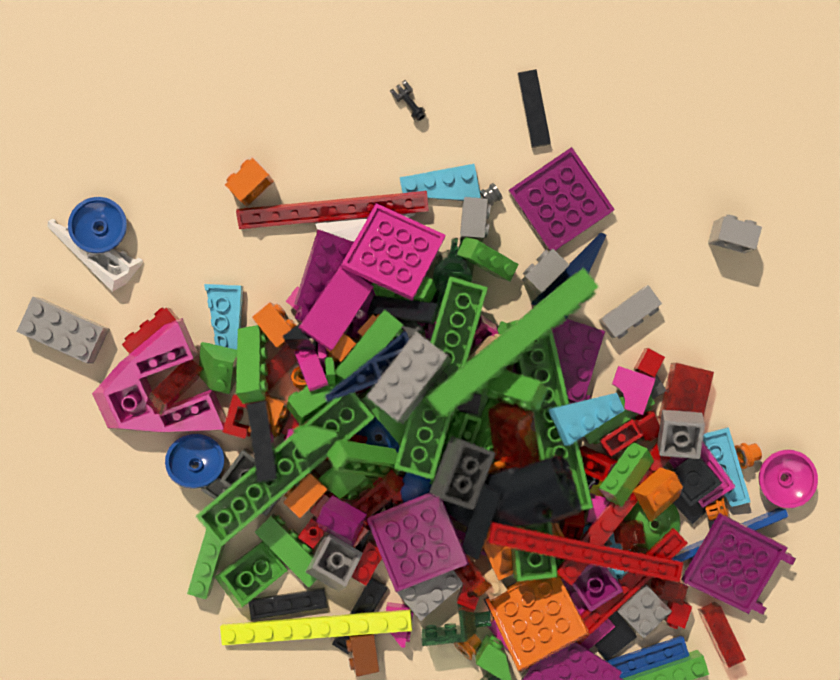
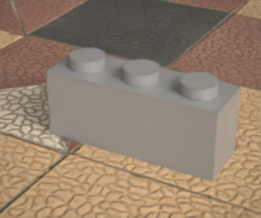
M647 285L600 318L599 321L611 338L618 337L620 339L628 333L627 329L632 325L635 328L644 322L642 318L647 314L652 316L658 312V307L662 303L650 286Z

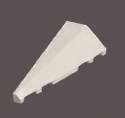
M415 213L401 214L407 218L416 216ZM368 217L315 222L317 230H323L354 242Z
M55 219L48 221L47 227L112 292L126 285L142 265V259H134L127 256V252L123 250L119 252L112 249L105 253L86 252L72 241L68 232V226L64 227L57 224Z

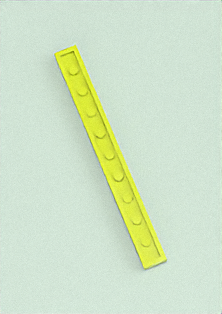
M411 609L232 623L220 626L222 645L413 630Z

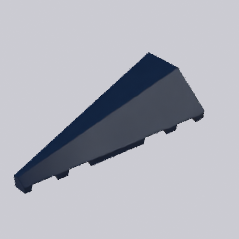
M600 232L569 266L531 302V305L536 306L581 269L584 268L589 274L607 235Z
M407 331L399 335L325 395V401L328 402L377 384L410 341Z

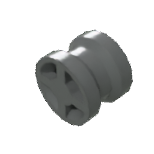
M494 183L490 184L489 188L480 191L482 198L488 199L487 204L493 206L495 201L503 199Z

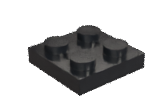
M701 456L700 459L687 458L671 470L675 472L683 487L680 493L690 506L722 484V481Z

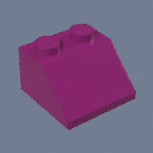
M332 496L323 505L317 524L320 529L353 546L367 514Z
M588 564L572 585L590 612L623 591L612 568Z

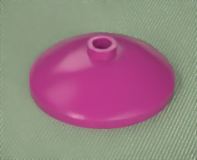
M780 450L771 454L763 462L759 471V485L763 495L771 503L783 508H795L805 504L812 498L817 489L818 474L813 462L803 453L795 450ZM783 474L786 475V479L784 481H782L781 476Z

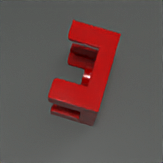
M233 394L222 432L243 439L251 437V433L248 432L250 426L240 424L239 422L244 415L243 408L247 409V404L256 402L243 404L237 394Z

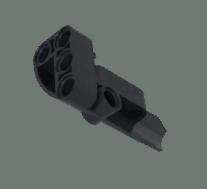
M551 456L525 467L508 469L485 478L484 484L503 492L492 523L512 527L558 523L563 519L582 512L571 468L564 457ZM444 500L449 514L463 525L469 527L474 510ZM550 510H552V517H551V518H550V516H549Z

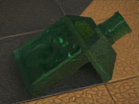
M452 238L450 250H446L436 258L433 274L436 292L431 303L438 304L440 307L449 277L472 282L474 264L457 255L464 239H460L458 247V238Z
M458 604L460 625L447 623L444 627H437L436 625L425 626V629H422V646L466 642L476 633V628L491 627L490 611L474 612V610Z

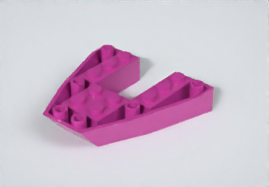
M183 318L161 327L125 357L92 393L107 428L143 432L223 430L226 417L215 391L210 389L160 408L146 376L191 360L198 354Z

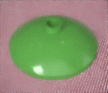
M637 501L622 520L626 537L631 543L636 542L638 546L646 547L647 551H649L672 528L679 533L681 521L676 506L672 503L653 520L657 521V526L652 527V522L648 520Z

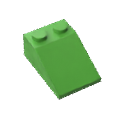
M262 541L217 574L215 579L236 608H241L288 570L278 556Z

